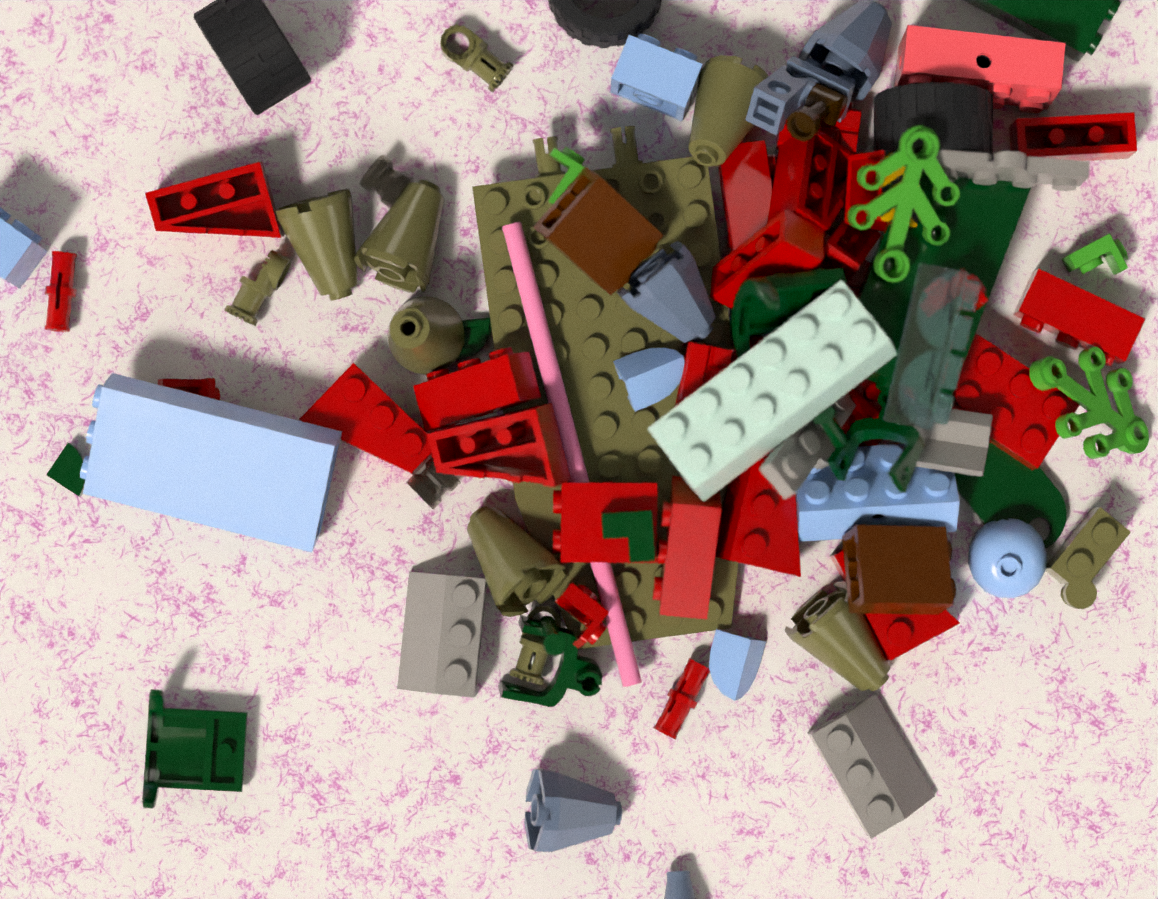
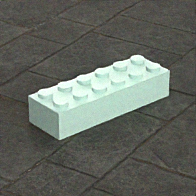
M841 280L647 429L704 502L895 357L897 353L890 339Z

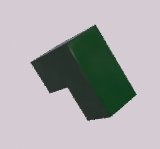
M652 510L601 513L603 539L628 537L630 563L655 561Z

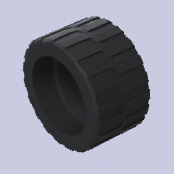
M215 0L194 13V20L255 115L263 113L311 83V77L263 0Z
M548 0L550 10L555 16V21L559 27L566 31L568 36L581 41L584 45L598 46L599 48L623 46L629 35L637 38L639 34H642L653 24L662 0H638L636 5L625 14L612 18H599L580 10L573 0Z
M927 82L895 86L879 92L874 97V151L887 150L896 152L899 150V141L903 133L913 126L921 125L932 129L936 133L940 143L939 150L988 153L992 155L991 161L993 160V95L988 90L963 83ZM919 138L914 141L912 148L915 153L923 149V140Z

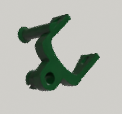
M896 387V393L892 389H883L878 396V403L882 407L878 417L863 418L855 421L850 426L846 435L834 417L835 410L832 406H829L813 418L814 423L821 425L835 448L826 462L838 480L845 481L858 445L861 442L869 439L893 440L907 446L887 473L898 491L906 493L920 454L925 447V441L918 429L913 427L918 416L917 410L909 397L903 395L899 387ZM900 411H901V417H902L903 419L900 418V414H898V417H896V416H897V412H900Z
M520 615L518 623L521 632L544 636L543 647L547 654L552 656L561 654L556 674L546 689L538 692L500 680L498 689L501 698L554 707L564 697L567 688L579 691L584 696L596 695L600 691L599 685H602L600 667L595 660L577 655L578 648L572 644L576 639L574 632L558 627L551 616H543L539 621Z

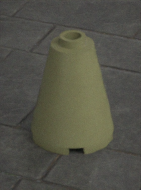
M719 55L710 58L701 69L688 148L696 162L703 166L710 167L723 164L754 127V124L746 121L755 86L769 75L756 64L753 69L742 65L743 58Z
M427 180L409 183L357 250L354 258L356 265L363 272L369 266L377 272L376 280L395 289L415 293L417 287L420 286L421 291L425 292L430 282L444 205V197L439 193L440 188Z
M349 188L327 193L328 196L304 199L275 210L278 222L321 296L329 295L330 301L352 295L351 288L358 285L357 265L354 261L356 246L353 203Z
M425 296L409 300L395 312L390 321L388 344L391 353L401 366L414 373L428 374L448 369L457 360L465 344L464 326L460 314L449 303L439 298Z
M485 506L479 508L470 516L467 532L495 606L503 616L513 617L529 612L525 605L534 600H537L539 605H541L560 588L566 577L562 570L565 569L564 565L501 509Z
M836 582L833 584L837 589L836 591L827 594L823 589L805 602L791 618L795 626L793 629L786 626L785 632L792 641L860 691L867 689L875 691L887 682L890 664L864 613H849L846 582Z

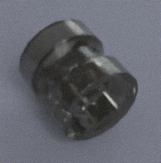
M381 155L367 170L360 181V186L368 192L377 191L381 202L388 208H391L408 184L414 181V178L405 171L399 172L394 170L393 162L385 155Z
M431 457L426 462V468L420 474H414L406 483L434 510L442 502V495L446 491H453L461 481L455 475L437 473L433 457ZM430 473L442 485L441 488L428 477Z

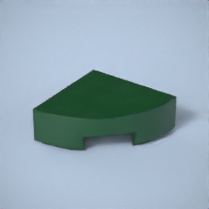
M490 317L462 320L465 344L457 361L472 357L473 354L475 355L478 350L480 351L485 346L484 344L487 343L486 341H488L487 339H489L488 337H490L489 335L492 331Z
M68 442L46 475L77 496L81 497L83 495L85 479L80 478L83 457L79 450Z

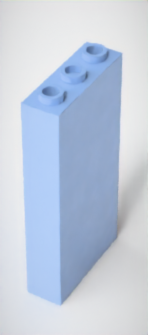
M114 373L109 376L103 385L98 384L92 403L94 408H98L96 421H91L86 437V443L92 444L90 456H85L80 471V478L85 479L83 494L313 552L321 533L342 434L341 431Z

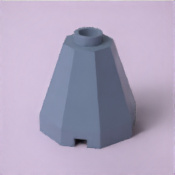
M859 1L816 30L798 57L802 60L811 58L821 63L825 71L835 76L844 74L855 79L856 83L853 93H858L855 99L864 100L880 76L892 21L888 16L887 10L881 4L874 1Z
M676 241L670 245L674 252L669 255L663 249L656 252L631 273V277L627 282L630 285L628 290L622 287L617 290V293L630 308L684 343L690 340L697 343L713 330L711 323L716 317L694 257L682 243Z
M544 769L532 770L526 789L525 801L531 802V812H525L524 819L528 849L536 852H554L612 834L615 825H620L622 806L620 801H616L614 793L555 771Z

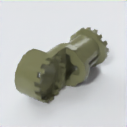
M450 26L441 36L440 48L445 58L455 62L466 72L473 71L489 84L488 89L491 92H494L502 84V78L506 79V75L514 67L511 62L504 63L488 50V44L465 26ZM453 34L464 35L469 42L467 51L462 54L450 52L446 45L448 38Z
M271 250L267 255L270 259L265 258L264 261L268 263L266 265L262 264L263 268L259 270L260 274L257 275L256 282L241 276L239 281L242 285L232 305H227L224 311L239 317L240 320L243 319L246 323L256 326L258 322L256 316L265 298L271 297L273 291L279 289L292 262V259L274 250Z
M549 605L536 606L527 616L533 619L539 612H548L554 617L556 625L561 627L559 613ZM522 632L519 641L522 648L516 667L510 670L509 675L521 680L525 678L527 682L531 680V683L543 685L545 679L542 677V673L548 657L543 647L544 636ZM535 652L536 655L532 668L528 669L532 653Z

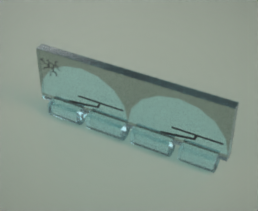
M919 263L883 417L884 421L931 429L933 422L944 425L948 424L954 396L940 393L941 387L956 390L964 359L961 356L949 354L950 348L966 350L973 321L971 317L958 314L960 309L975 311L981 287L980 282L967 279V271Z

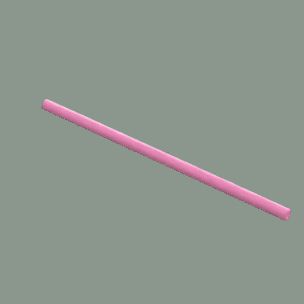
M522 223L503 226L502 229L548 403L553 405L571 476L569 482H589ZM591 563L601 605L609 611L605 620L622 685L627 687L639 684L642 680L611 563Z

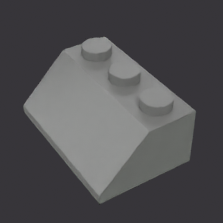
M409 572L397 689L472 698L476 696L487 587L486 579Z
M876 694L871 695L807 732L865 834L871 839L903 821L935 797Z

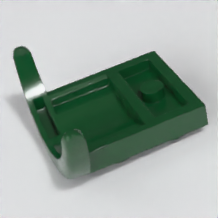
M816 268L808 272L790 274L779 272L772 276L745 280L735 295L732 307L731 326L737 359L750 350V335L773 333L842 280L846 284L847 279L843 268L827 270L825 268Z
M152 689L149 693L142 806L149 809L156 806L159 788L242 792L248 712L165 708L164 692Z

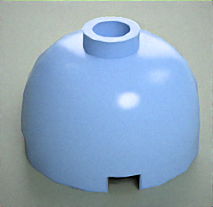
M1019 519L994 520L986 523L979 529L969 545L968 565L973 579L985 592L998 598L1013 599L1028 594L1039 584L1046 570L1047 551L1043 539L1030 524Z

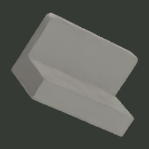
M913 403L918 414L913 427L918 429L925 441V447L920 454L916 467L982 476L990 442L993 415L936 407L935 410H927Z

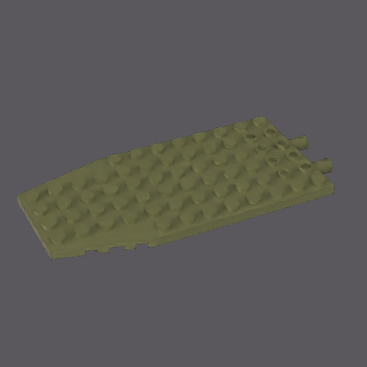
M625 126L626 143H623L621 127L610 129L616 164H613L611 168L591 171L601 176L664 235L658 241L652 255L662 249L669 255L674 252L670 245L676 241L682 243L692 254L716 317L711 323L713 330L697 343L733 350L728 308L710 298L713 266L721 261L708 166L699 164L693 156L643 163L642 160H638L635 126ZM547 137L548 154L545 153L543 138L533 139L538 174L535 175V178L472 186L494 349L496 351L512 347L513 353L529 352L541 395L539 399L505 409L503 414L548 404L502 229L503 226L521 222L589 482H657L658 551L659 539L665 540L667 527L661 526L663 502L669 503L672 476L683 477V475L647 428L675 408L679 385L666 398L635 412L627 398L628 392L622 379H619L613 361L649 348H668L678 351L685 357L687 342L684 343L630 308L618 295L617 290L612 296L609 295L533 228L552 206L548 203V200L565 175V171H561L560 163L550 157L553 148L558 150V137ZM649 256L648 258L642 260L634 270H636L640 265H642V264H643L646 260H648L651 256ZM628 283L623 286L626 290L630 287ZM513 482L515 500L528 533L561 561V553H553V530H561V514H553V490H561V485L550 487L538 483ZM729 483L720 489V519ZM715 557L707 620L659 615V601L652 600L654 577H662L663 564L611 563L631 642L731 628L738 562ZM562 563L565 567L562 570L566 577L560 588L553 594L555 600L569 584L573 583L576 586L583 585L590 589L598 598L596 602L601 605L591 563ZM558 605L567 629L573 631L577 638L585 625ZM604 619L602 623H604L607 626L606 620ZM608 628L605 629L593 645L587 641L579 649L612 645Z

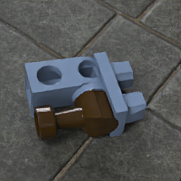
M792 56L787 61L786 66H781L754 87L746 121L777 135L784 129L787 120L789 133L797 140L808 141L819 132L821 121L834 126L837 121L841 122L846 117L856 83L855 79L844 74L835 76L825 71L821 63L811 58L802 60Z

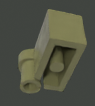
M1101 507L1092 508L1046 564L1045 571L1059 583H1066L1065 587H1062L1060 595L1063 602L1074 609H1085L1094 604L1097 598V590L1092 582L1093 578L1131 533V531Z

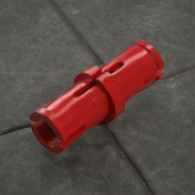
M52 251L50 286L45 287V295H49L45 330L70 332L72 298H76L77 289L73 288L75 260L77 259V254Z
M690 658L688 659L674 690L670 688L667 694L669 699L656 725H654V729L676 740L690 709H695L698 703L695 700L710 673L708 667Z

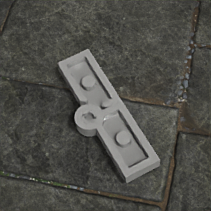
M939 150L936 156L950 182L956 181L958 177L973 178V183L979 185H993L997 183V180L1013 181V186L1019 188H1033L1039 183L1052 184V189L1058 191H1072L1076 189V186L1080 187L1089 178L1090 161L1028 157L1026 154L1017 151L996 152L994 154V162H991L992 155L988 153ZM922 169V175H926L925 171Z
M848 392L830 405L835 410L834 417L840 427L843 426L857 406L850 398ZM812 419L776 446L759 469L782 498L786 499L796 494L813 468L823 469L829 466L826 461L835 448L821 425L814 423Z

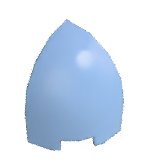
M649 348L613 361L619 379H622L628 392L627 398L635 412L666 398L680 384L684 368V356L678 351L668 348Z
M716 629L710 650L709 670L713 683L723 695L736 701L748 692L759 669L766 641L749 636L742 637L729 631Z

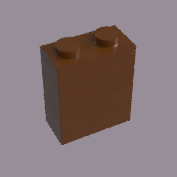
M587 167L579 173L533 227L590 280L611 296L616 290L627 284L632 271L642 260L652 255L658 241L664 236L601 176Z
M856 525L842 536L849 613L938 615L954 604L956 583L951 578L950 561L952 558V545L947 540L946 527Z

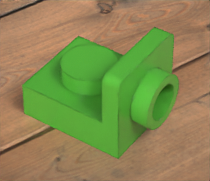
M1110 233L1061 259L1068 273L1079 268L1082 274L1096 268L1103 264L1101 255L1104 256L1114 275L1128 268L1125 262L1128 259V255L1119 239L1113 240Z

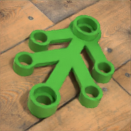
M921 125L913 126L903 133L899 141V150L876 165L866 164L862 166L857 173V181L862 187L876 190L881 187L885 177L905 166L902 181L866 205H853L847 214L848 221L853 227L864 230L872 226L874 219L896 205L886 248L880 251L874 260L875 272L879 277L888 282H899L909 272V259L902 251L913 209L924 226L922 234L927 242L937 246L947 242L950 236L949 227L939 220L919 186L922 169L934 185L932 196L937 203L943 206H951L958 201L960 195L959 188L949 181L936 159L940 148L938 136L932 129ZM921 138L924 143L923 149L915 153L912 148L913 143L916 139ZM874 170L876 172V180L872 184H867L865 175L868 171ZM949 186L951 188V196L947 200H942L940 196L941 190ZM865 210L867 213L866 220L858 224L855 216L858 211ZM935 226H940L942 233L939 238L933 240L931 230ZM889 257H893L895 260L894 267L889 271H885L884 261Z
M1092 347L1080 352L1078 358L1079 365L1085 372L1090 392L1069 377L1064 363L1055 357L1041 358L1031 364L1029 371L1030 379L1037 389L1045 391L1058 388L1087 410V412L1078 415L1069 413L1059 416L1056 420L1055 428L1060 437L1064 439L1076 437L1081 434L1083 429L1102 423L1112 429V433L1106 436L1104 434H1095L1085 438L1083 450L1088 458L1097 459L1105 457L1109 454L1110 450L1115 448L1129 454L1141 453L1146 449L1149 442L1148 428L1140 417L1134 415L1128 395V390L1133 384L1132 375L1126 368L1109 371L1106 375V385L1113 392L1118 410L1117 413L1111 408L1100 371L1106 362L1105 355L1100 348Z

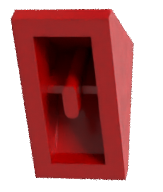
M843 220L824 246V257L819 265L826 270L843 268L847 284L882 234L875 230H861L851 225H846Z

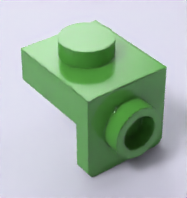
M566 146L562 152L553 148L550 153L551 158L568 168V171L548 200V203L551 205L554 204L585 168L582 166L585 159Z

